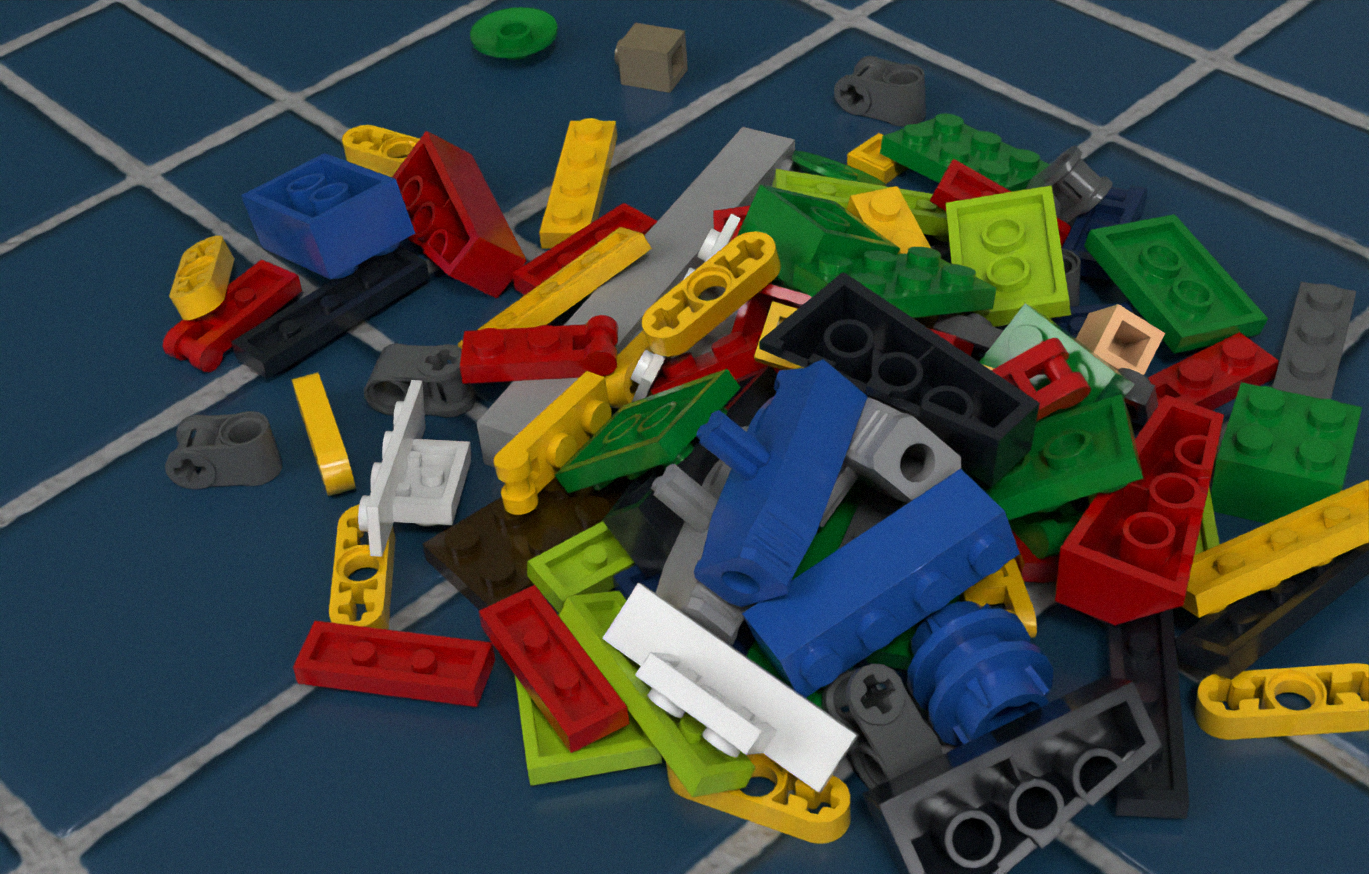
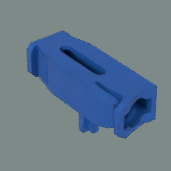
M824 359L814 362L806 368L779 370L773 388L777 391L775 396L766 401L757 411L750 422L747 432L720 410L713 412L708 423L701 425L697 431L696 437L700 439L699 443L727 464L731 470L713 511L702 558L698 560L695 566L694 575L698 581L730 604L743 607L788 594L792 585V577L817 533L868 397Z

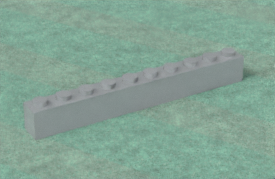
M742 127L647 232L645 238L652 249L598 287L565 325H584L589 319L598 315H607L613 318L619 327L618 342L615 345L618 355L643 330L642 317L645 311L684 279L689 268L696 270L705 263L704 260L697 256L711 228L714 229L713 211L751 205L760 184L772 187L776 169L800 172V167L791 158L793 151H795V140ZM578 378L513 381L476 422L484 464L494 467V456Z

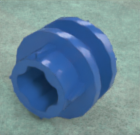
M962 601L944 606L930 616L928 615L917 628L912 639L911 651L914 657L907 670V687L921 708L929 711L928 720L943 742L959 747L1050 703L1047 695L1051 692L1054 669L1041 648L1030 643L1031 637L1017 615L1001 608L992 609L988 603L982 607L972 601Z

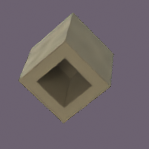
M635 23L623 39L618 41L615 48V63L620 69L621 84L671 93L688 70L685 31Z

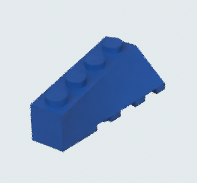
M959 469L793 579L788 594L758 602L743 612L742 615L763 655L786 684L806 698L821 687L832 683L839 675L876 650L887 646L894 638L931 613L942 609L949 601L986 576L997 572L1004 564L1018 556L1020 552L1005 511L962 469Z

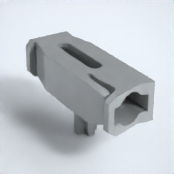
M867 397L819 526L823 527L855 482L893 499L909 503L961 469V456L912 415L904 414L873 398Z
M744 426L741 428L747 432L749 426ZM719 460L706 476L702 486H700L677 465L671 464L667 466L663 476L654 480L651 489L655 491L653 494L685 522L664 565L656 594L729 645H733L738 635L737 630L744 620L742 613L751 608L753 604L743 607L730 604L698 581L694 575L695 566L698 560L702 558L713 511L731 468Z

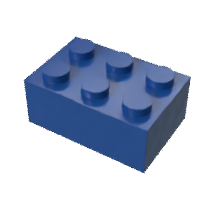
M326 153L241 195L262 248L328 279H339L351 275L358 269V264L373 256H382L395 251L400 246L399 242L415 234L395 178Z

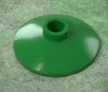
M514 7L492 12L479 19L470 30V39L473 47L485 55L518 60L549 46L558 34V27L555 18L545 11L528 7Z
M793 151L791 158L807 174L886 186L884 182L876 177L846 164L804 151Z

